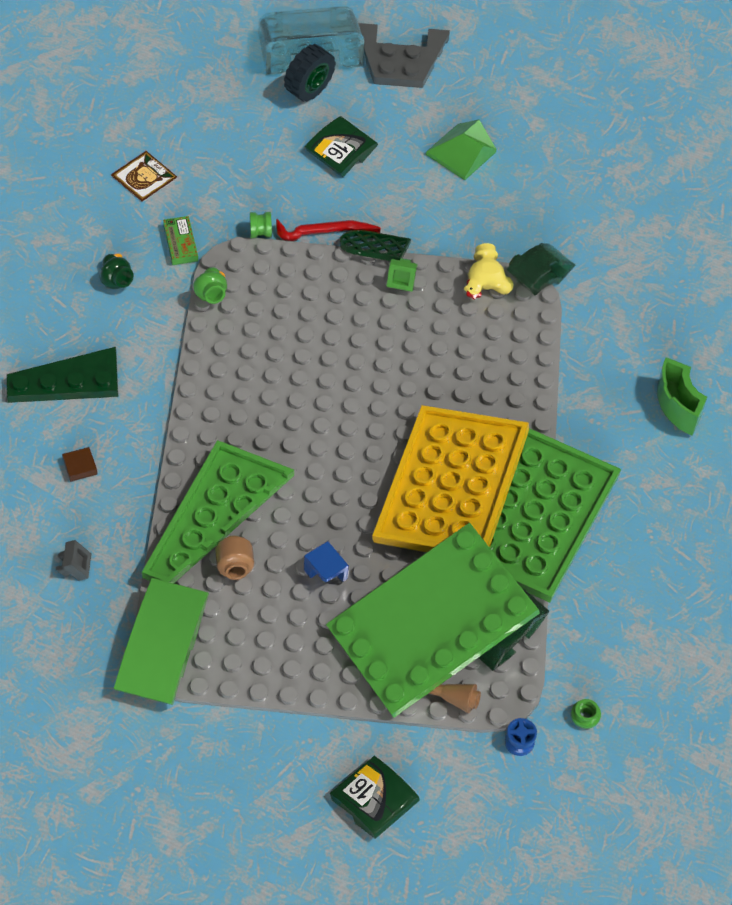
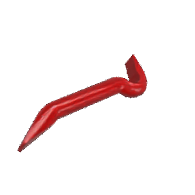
M276 219L277 234L284 241H297L302 235L350 230L381 232L379 226L354 220L300 225L295 228V231L288 232L282 223Z

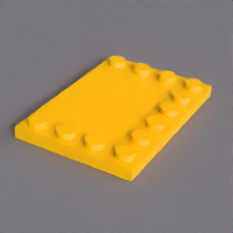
M421 405L373 532V542L429 552L470 522L490 547L529 432V422Z

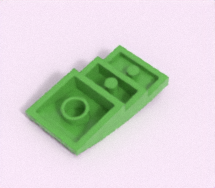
M151 578L121 662L114 690L169 705L174 704L180 679L184 676L190 651L194 648L208 599V592Z

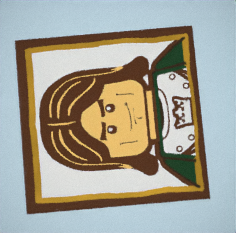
M147 151L111 174L114 179L142 202L178 178Z

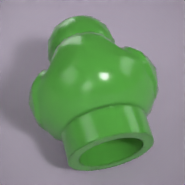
M215 267L206 269L204 273L194 280V292L203 301L211 304L219 303L224 299L227 290L225 274Z

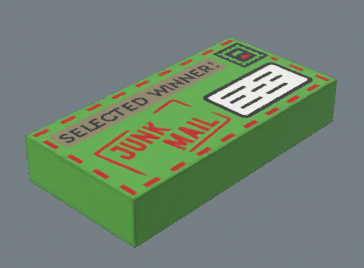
M189 216L164 219L163 226L172 265L197 262L198 253Z

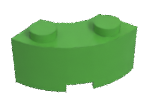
M665 357L657 386L659 405L665 416L678 429L693 436L702 416L707 396L698 392L693 386L690 379V366Z

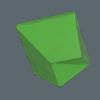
M478 119L457 124L428 149L426 155L466 180L496 153V147Z

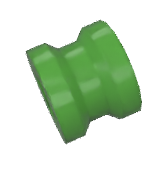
M250 212L251 238H257L258 235L272 238L271 212H265L260 215Z

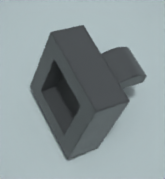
M76 540L68 541L65 543V550L58 554V558L63 561V564L57 566L56 570L63 576L71 574L78 581L88 579L92 553Z

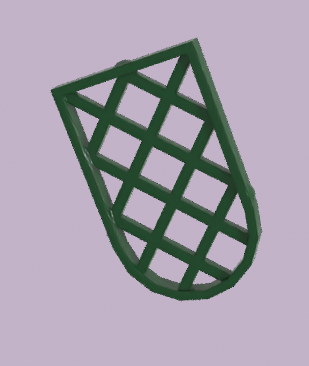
M352 230L340 236V247L344 251L354 255L387 261L403 258L411 243L410 238L366 230ZM373 238L374 240L368 242L366 239ZM361 240L363 243L356 244L355 241ZM390 241L392 244L386 245L383 242ZM379 243L381 246L374 247L373 244ZM368 246L370 249L363 250L361 247ZM397 247L398 250L392 251L390 248ZM384 249L387 251L386 253L382 254L379 252V250Z

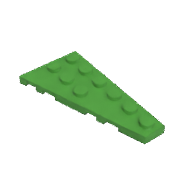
M217 440L142 571V578L151 581V578L170 583L178 581L217 546L221 540L227 537L294 477V469Z

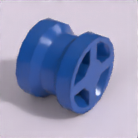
M525 718L514 719L510 722L505 736L507 750L517 756L529 754L535 745L537 737L536 726L532 721Z

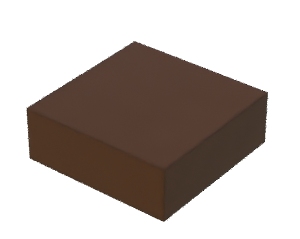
M90 447L62 454L70 482L98 475Z

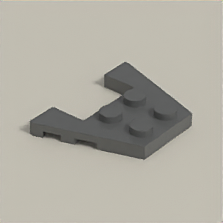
M356 23V35L359 37L361 49L365 53L373 83L379 85L423 88L434 68L437 58L443 52L445 43H448L450 30L428 29L427 47L377 43L378 24Z

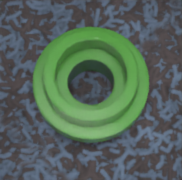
M582 699L573 705L571 718L581 728H593L600 721L601 710L593 700ZM581 713H588L590 718L583 717Z

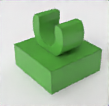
M391 259L387 287L413 292L417 264L411 263L409 259Z

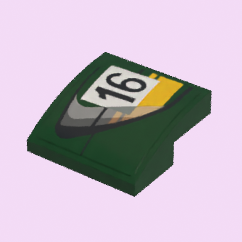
M340 116L321 129L305 145V148L309 153L344 178L358 161L364 162L378 146V143Z
M375 755L330 792L332 801L351 814L355 824L375 839L420 801L416 792Z

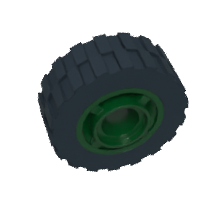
M317 44L308 45L297 53L289 64L284 77V87L303 102L313 100L322 93L331 80L335 71V57Z

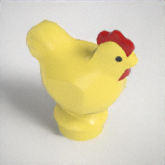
M484 243L475 248L474 259L476 262L470 267L466 282L467 286L464 287L466 295L473 300L481 297V290L493 289L503 295H507L513 290L514 284L512 279L506 276L504 268L496 260L498 253L493 244Z

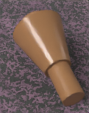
M441 684L429 692V694L442 697V699L468 714L472 708L477 709L481 698V692L477 691L476 684Z

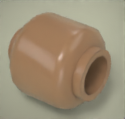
M229 536L217 544L215 556L217 569L220 574L229 579L239 580L252 571L254 568V554L249 540L240 536Z

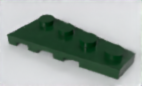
M116 347L7 374L8 403L118 397Z

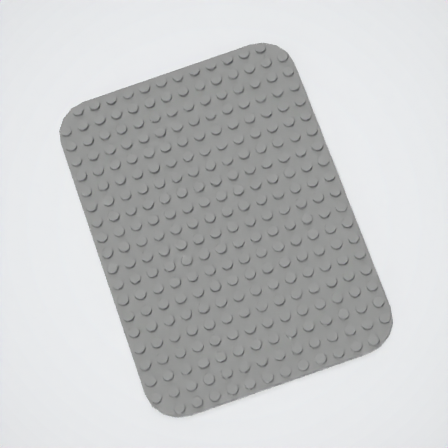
M235 237L215 245L201 257L194 273L193 283L206 269L215 267L225 274L227 290L222 301L211 304L201 300L195 294L192 285L145 565L217 440L294 469V477L227 536H240L250 541L253 547L254 568L249 574L239 580L229 579L220 574L216 564L215 546L174 583L209 593L194 648L190 651L184 676L180 679L175 701L478 733L506 731L508 725L514 719H527L539 705L545 682L548 602L530 593L525 592L539 609L540 614L442 683V685H477V691L481 692L480 702L477 709L472 708L469 714L442 699V697L428 693L393 718L326 624L427 553L374 543L372 538L421 405L529 422L530 429L556 440L562 307L559 293L548 278L527 265L521 266L513 263L499 262L504 268L506 276L512 279L514 284L513 290L507 295L500 294L493 289L481 290V297L473 300L466 295L464 287L467 286L468 272L470 267L476 262L475 259L405 253L403 259H409L411 263L417 264L413 292L387 287L391 261L354 255L344 251L340 246ZM379 250L381 254L387 252L385 250ZM328 541L349 565L348 579L342 582L336 576L328 582H324L318 574L310 578L304 571V555ZM143 578L136 618L150 581Z

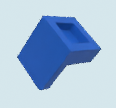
M328 541L304 555V571L310 578L318 574L324 582H328L336 576L342 582L348 579L349 565Z

